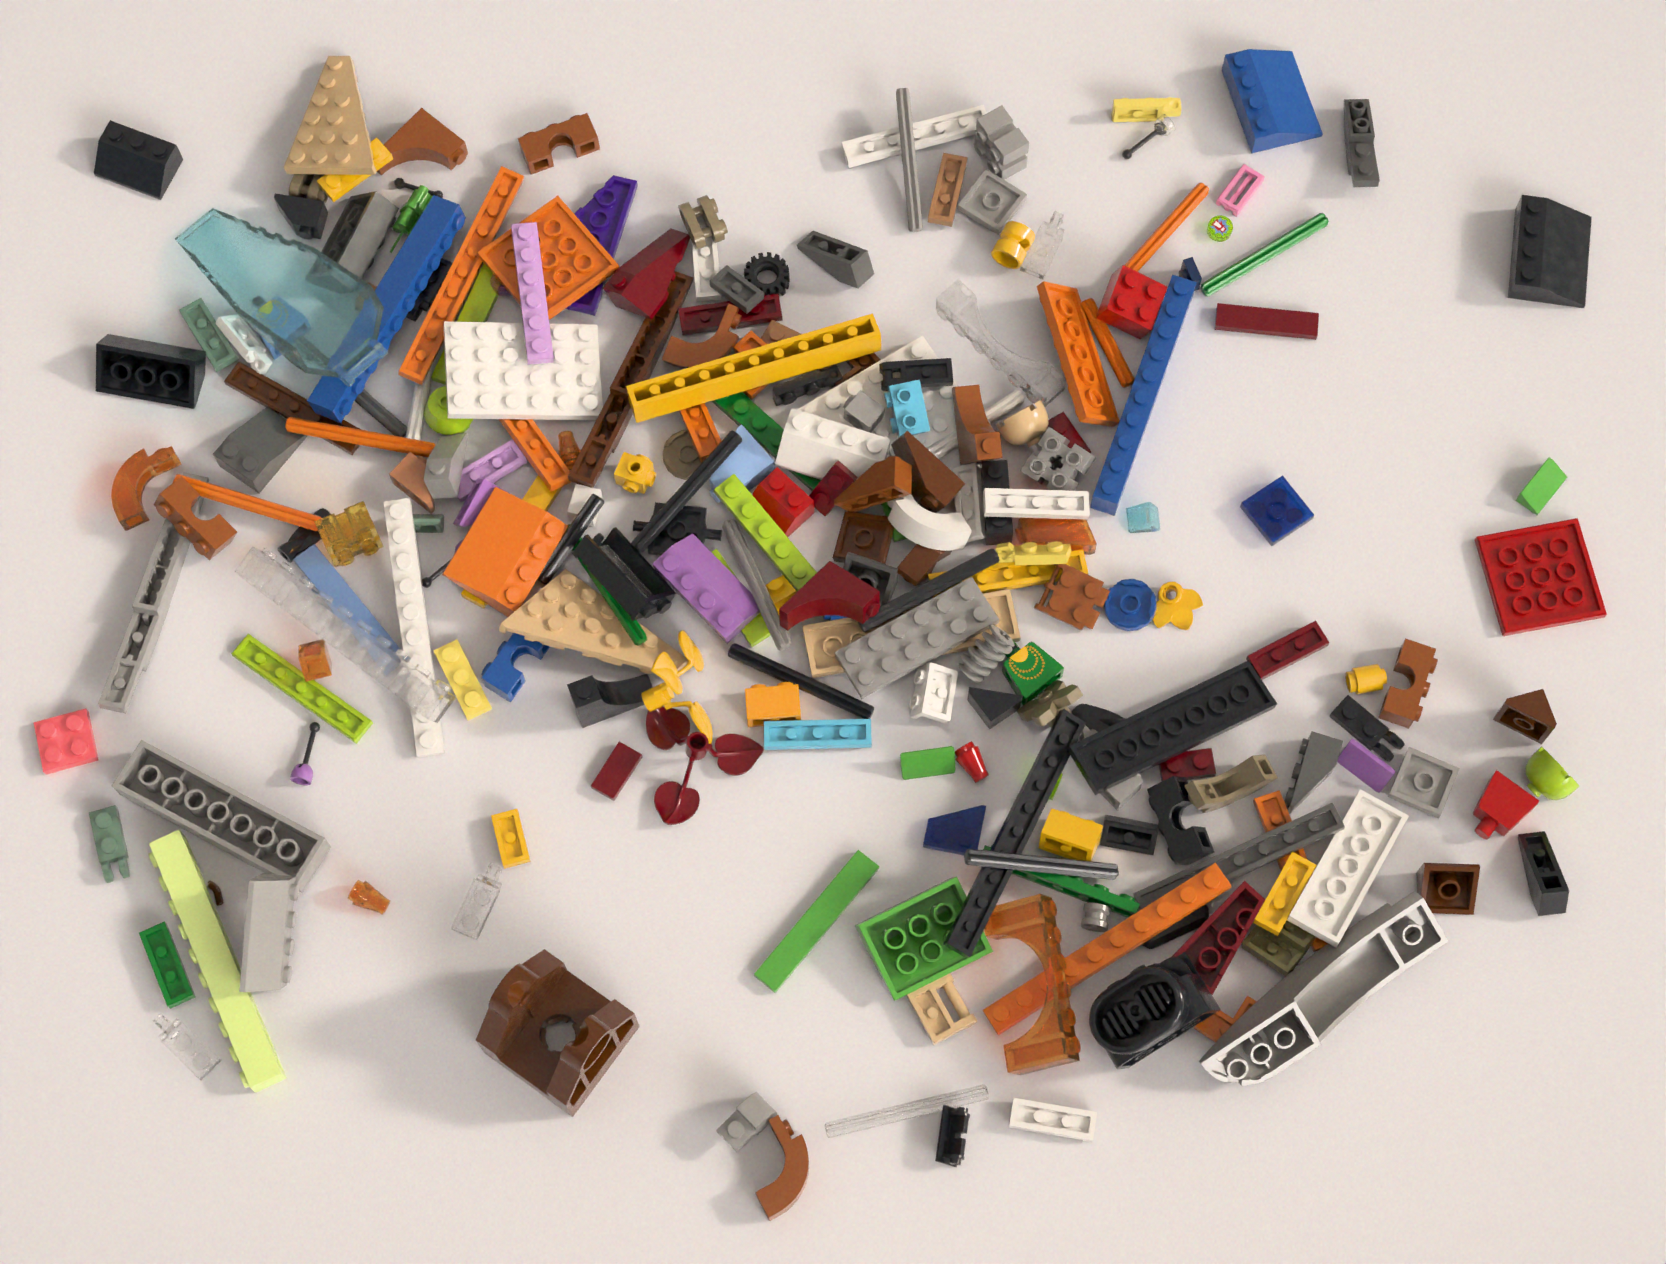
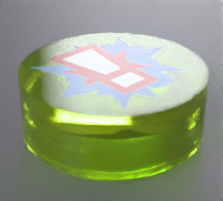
M1222 215L1211 218L1207 227L1208 236L1217 242L1228 240L1233 231L1231 220Z

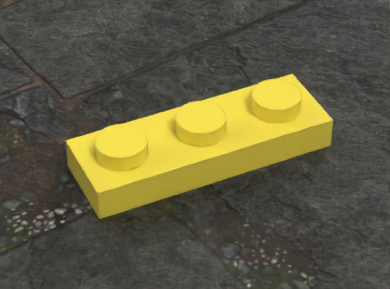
M456 639L433 650L467 720L469 721L491 710V705L458 640Z

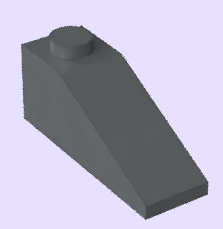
M812 231L797 244V248L841 283L858 289L874 275L868 250L816 231Z

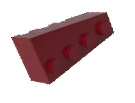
M1244 881L1172 956L1177 957L1186 952L1212 995L1257 916L1265 898Z

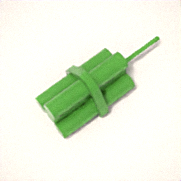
M420 185L418 189L414 190L408 202L400 208V215L392 227L400 235L391 248L390 253L393 252L403 233L409 236L433 197L428 193L429 189Z

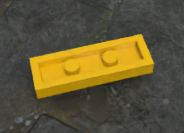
M377 137L371 141L370 147L373 151L374 166L378 171L392 161L393 157ZM325 174L317 180V183L334 203L371 175Z
M1292 852L1253 923L1278 936L1317 865Z

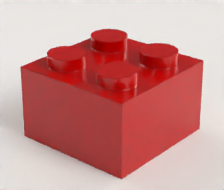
M1122 265L1111 275L1096 319L1138 339H1142L1152 331L1168 287Z

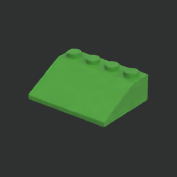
M951 877L855 925L870 958L894 1001L993 952L984 931L969 958L963 957L943 944L967 897L957 877Z

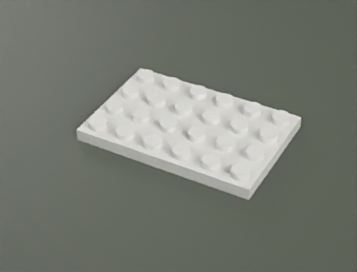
M444 321L447 418L597 420L603 408L597 325L550 324L554 356L553 363L528 365L523 323Z
M922 335L797 410L856 428L844 419L845 409L843 406L851 395L855 397L861 390L885 408L884 418L871 433L891 439L887 457L895 456L891 444L898 436L897 433L893 434L889 419L894 417L892 408H887L884 393L888 391L881 390L880 382L883 380V376L879 371V364L890 361L939 358ZM894 372L893 378H900V372ZM954 380L953 386L922 388L930 431L913 436L926 448H929L956 430L952 388L958 386Z

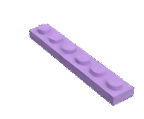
M537 222L511 224L528 365L553 363L554 356Z

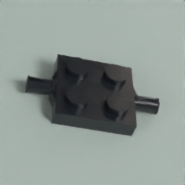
M655 502L651 519L666 503ZM684 506L648 546V554L661 556L673 544L691 534H694L703 544L705 539L721 541L722 530L707 529V508ZM634 520L633 531L641 532L649 522Z

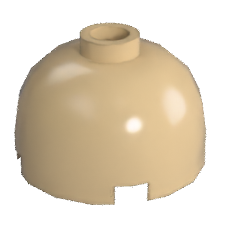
M1041 400L1035 403L1037 408L1031 404L1003 420L1004 424L1002 421L995 424L1007 442L1017 446L1027 444L1029 448L1040 441V435L1048 427V414Z

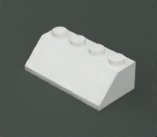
M791 408L775 465L822 480L831 467L839 460L859 478L874 463L887 458L891 439Z

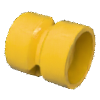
M1008 221L1000 234L1001 239L997 240L991 251V256L997 263L1006 268L1018 269L1021 267L1026 257V252L1030 249L1035 239V234L1022 223Z

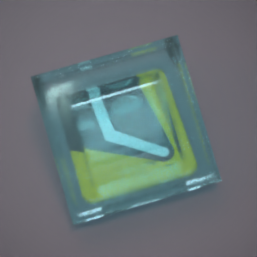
M1151 502L1126 508L1129 533L1155 532L1160 530L1158 508Z

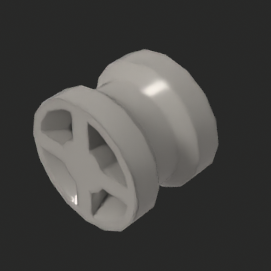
M1085 903L1083 908L1085 918L1081 921V927L1090 931L1106 932L1109 925L1106 920L1110 915L1111 908L1098 903Z

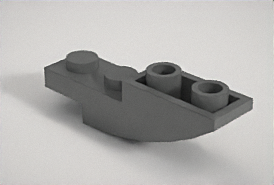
M1344 99L1346 158L1348 174L1352 177L1353 187H1378L1380 179L1374 149L1375 133L1369 99Z

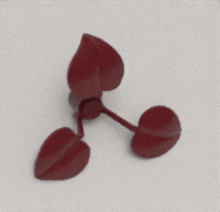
M663 706L652 712L648 710L646 732L650 742L662 750L671 749L675 743L679 746L686 744L685 752L689 757L682 786L677 782L669 781L660 785L655 792V808L663 823L667 825L680 824L690 819L696 813L700 802L699 793L695 789L686 787L694 761L704 758L707 751L713 757H718L717 764L720 770L728 775L738 776L748 772L762 755L764 748L748 737L738 734H725L716 739L715 752L712 744H708L709 741L705 734L694 732L689 735L690 721L681 711L674 708L666 710Z

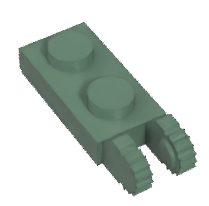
M114 805L89 812L98 859L105 882H113L114 876L110 863L118 861L119 872L122 877H130L127 862L129 857L118 808Z

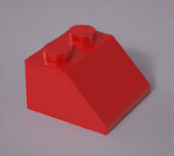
M778 467L758 484L752 494L787 537L815 513L814 500Z

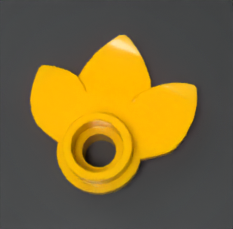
M1167 582L1158 591L1159 600L1156 602L1157 610L1153 621L1157 628H1162L1171 621L1177 628L1189 630L1193 623L1192 610L1203 606L1202 599L1193 589H1183L1176 582ZM1169 592H1176L1174 599L1167 598Z

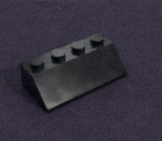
M107 334L96 343V392L194 409L205 377L206 351Z

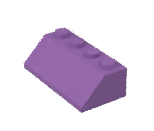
M694 534L673 544L652 563L654 569L727 644L760 613L752 593Z

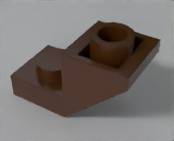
M916 544L897 567L898 574L908 583L917 586L928 579V574L932 573L936 563L950 555L952 550H935Z

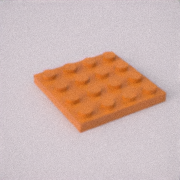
M556 196L519 222H537L549 320L609 278L619 268L618 263L559 196ZM510 229L477 253L482 262L520 305L512 232Z

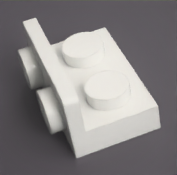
M931 662L919 667L914 675L915 690L909 704L911 709L910 717L916 719L923 716L942 723L950 722L958 671Z

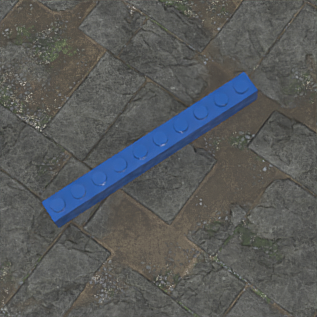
M433 195L307 401L316 414L341 423L344 417L350 413L352 404L357 396L362 393L369 376L376 370L378 361L383 353L389 349L392 338L401 329L406 315L414 308L415 301L420 292L426 288L431 274L438 268L445 251L451 247L453 238L458 230L463 227L466 217L459 204Z
M1172 274L1096 485L1090 506L1092 509L1113 516L1116 514L1191 304L1197 282Z

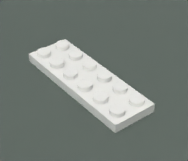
M1360 789L1342 821L1345 826L1344 830L1335 833L1287 921L1337 947L1409 816Z

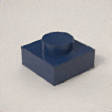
M1193 257L1183 260L1179 277L1197 282L1196 291L1200 288L1202 277Z

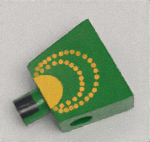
M1014 642L1015 646H1012L1013 650L1011 653L1005 654L1008 659L1003 663L1002 672L1015 694L1022 695L1021 704L1025 705L1040 695L1054 681L1063 677L1064 667L1034 642H1029L1021 649Z

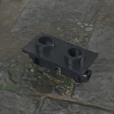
M943 1105L936 1162L957 1167V1165H961V1160H964L966 1139L961 1138V1134H967L970 1118L968 1108L957 1107L956 1109Z

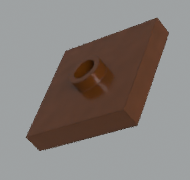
M845 511L832 557L834 562L845 563L847 553L851 552L885 564L894 532V526L888 520V516Z

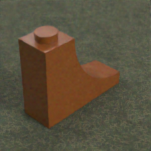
M421 108L384 144L392 154L393 160L376 172L382 176L392 167L414 160L436 162L452 170L466 159L468 155L467 147L464 140Z
M980 386L953 387L952 395L960 465L1003 458L1000 432L995 431L989 424L981 399Z

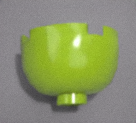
M1542 746L1527 761L1525 775L1530 781L1527 787L1537 798L1543 795L1549 800L1564 799L1580 787Z

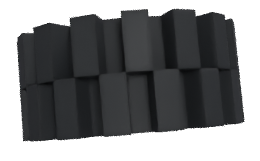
M763 252L758 253V259L755 256L751 257V262L748 261L746 268H744V278L763 291L764 296L781 294L783 296L786 293V289L789 288L790 282L789 267L786 265V261L783 258L780 260V255L775 254L773 258L771 252H767V257H763ZM770 270L777 277L774 282L764 284L758 281L757 276L762 271Z

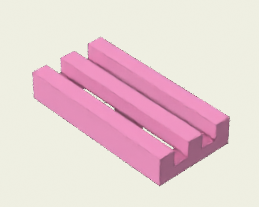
M1243 164L1218 197L1216 204L1218 206L1223 205L1226 211L1231 210L1232 214L1237 217L1262 184L1265 176ZM1245 172L1249 175L1229 201L1226 200ZM1256 178L1255 182L1252 184V186L1249 188V190L1246 192V194L1243 196V198L1240 200L1237 206L1234 205L1236 200L1240 197V195L1243 193V191L1246 189V187L1249 185L1252 179Z

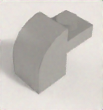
M755 1092L736 1107V1111L716 1131L737 1152L755 1133L758 1135L769 1124L768 1120L777 1116V1112Z

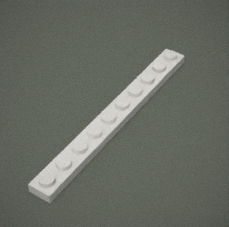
M410 498L385 501L383 503L416 754L418 758L445 754L411 500Z

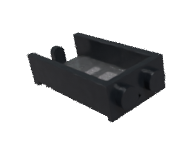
M617 527L611 530L603 543L601 542L604 536L601 533L595 535L593 539L589 535L583 537L573 551V556L582 559V563L588 566L587 569L631 616L632 621L640 618L647 619L657 613L663 614L671 607V600L677 593L639 551L632 546Z

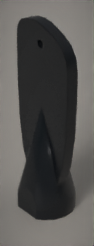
M321 508L314 513V515L322 518V525L319 531L299 527L292 534L288 542L278 547V552L284 559L291 563L299 553L316 544L333 529L334 521L328 510Z
M1079 704L1071 711L1073 715L1086 722V726L1090 730L1094 729L1097 732L1127 719L1109 710L1088 704Z

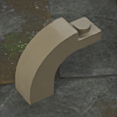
M1255 755L1218 776L1192 780L1185 785L1190 802L1197 810L1201 809L1202 813H1206L1243 799L1265 787L1278 777L1266 755Z

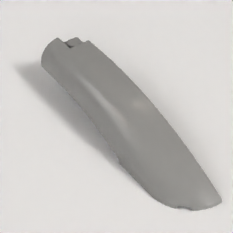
M1414 891L1392 906L1386 903L1347 929L1337 947L1326 944L1261 997L1218 1039L1199 1060L1204 1069L1213 1077L1225 1083H1239L1241 1086L1253 1085L1270 1079L1322 1045L1320 1042L1362 1002L1401 972L1448 942L1424 898Z

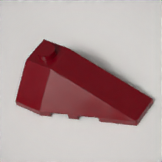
M669 229L619 267L603 287L613 304L620 309L652 320L667 300L669 294L667 289L669 283L673 282L676 277L674 271L677 263L683 259L690 241L689 234Z

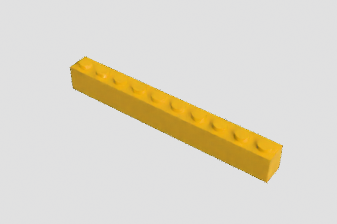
M872 313L628 385L626 388L629 403L636 423L881 351V333Z

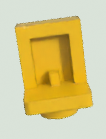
M783 575L766 584V588L779 614V609L797 591Z

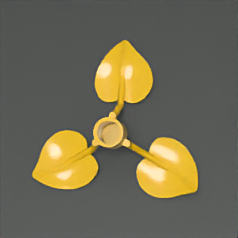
M681 630L678 633V641L684 655L688 659L687 665L677 672V668L668 653H660L653 663L651 672L660 676L665 682L642 692V700L650 712L662 706L666 710L682 706L689 708L693 722L699 731L707 736L708 744H712V725L703 707L697 701L693 703L691 701L671 702V699L674 698V693L679 695L683 690L679 676L692 666L698 672L704 668V661L699 648L688 634Z

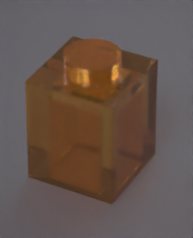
M325 639L298 645V659L306 682L332 675V661Z

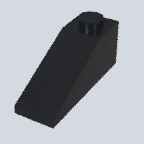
M1546 832L1518 834L1529 892L1538 916L1566 913L1569 888Z

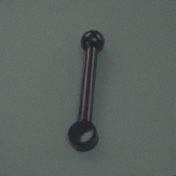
M397 178L394 182L398 189L408 188L415 190L419 188L418 186L405 183L402 178ZM440 190L428 191L431 196L435 195L443 198V193Z

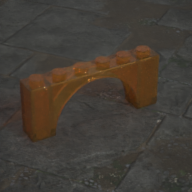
M1043 894L996 905L984 928L986 937L996 940L1007 938L1019 939L1027 944L1039 957L1046 975V999L1037 1021L1023 1036L1003 1045L1007 1071L1017 1075L1080 1061L1079 1052L1081 1046L1074 1029L1076 1017L1071 1009L1069 1000L1071 988L1066 981L1064 971L1066 970V960L1061 953L1060 947L1062 936L1055 918L1057 907L1051 897Z

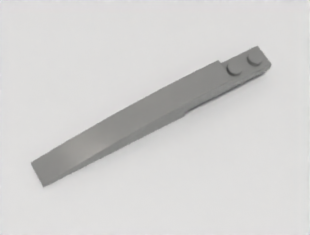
M183 472L184 476L209 482L208 477ZM199 496L195 505L191 508L192 513L197 518L199 517L204 497ZM167 518L164 521L132 604L134 612L99 699L98 705L102 709L126 714L142 671L146 672L164 624L190 545V541L186 537L181 536Z

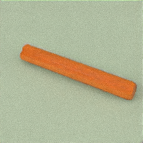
M1089 298L1082 301L1081 305L1086 318L1121 386L1124 388L1131 386L1135 378L1107 324L1096 319L1099 309L1094 299Z

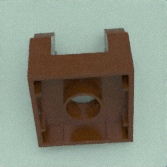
M544 949L523 964L519 963L514 966L501 980L491 996L489 1008L477 1035L476 1042L486 1055L573 1117L640 1026L634 1012L615 999L613 1001L608 1000L570 973L561 960ZM571 1021L575 1031V1040L567 1043L562 1051L548 1050L549 1046L545 1038L546 1027L558 1022L568 1023Z

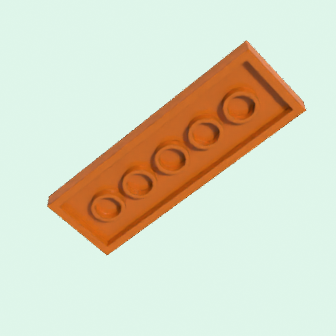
M1043 281L1036 286L1040 296L1039 300L1043 305L1047 318L1046 322L1054 340V347L1061 362V369L1068 384V391L1075 406L1076 416L1079 422L1114 427L1119 424L1120 420L1084 309L1081 305L1077 288Z

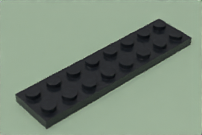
M1248 660L1070 745L1067 751L1093 793L1097 795L1274 709L1277 702Z

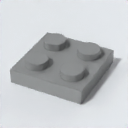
M985 169L959 202L957 210L999 235L1005 224L1012 219L1025 202L1027 194Z
M1409 747L1388 797L1439 819L1460 768Z

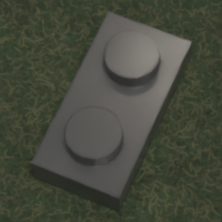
M728 265L709 280L711 288L746 314L764 299L763 291Z

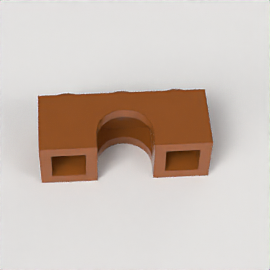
M588 113L575 115L569 120L558 124H550L542 130L528 132L518 138L521 153L531 175L554 167L551 153L558 146L566 145L571 147L577 158L600 150L598 136Z
M181 476L158 495L154 506L163 518H167L175 526L176 531L181 536L186 537L194 545L195 550L199 554L204 555L210 561L232 542L237 531L220 514L211 520L197 518L192 513L191 508L195 505L200 494Z
M1405 638L1400 647L1393 671L1405 675L1410 682V688L1398 689L1390 686L1385 695L1379 719L1408 729L1413 721H1419L1423 710L1419 703L1421 697L1426 698L1431 684L1426 682L1429 673H1434L1438 659L1434 658L1436 648Z

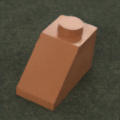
M409 452L389 473L390 478L397 488L432 514L435 511L434 499L424 482L427 460L420 455L416 457Z

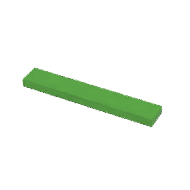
M858 850L754 973V977L776 993L879 870V866Z

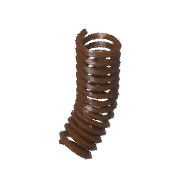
M208 881L207 888L213 891L216 905H222L224 902L221 889L213 881Z

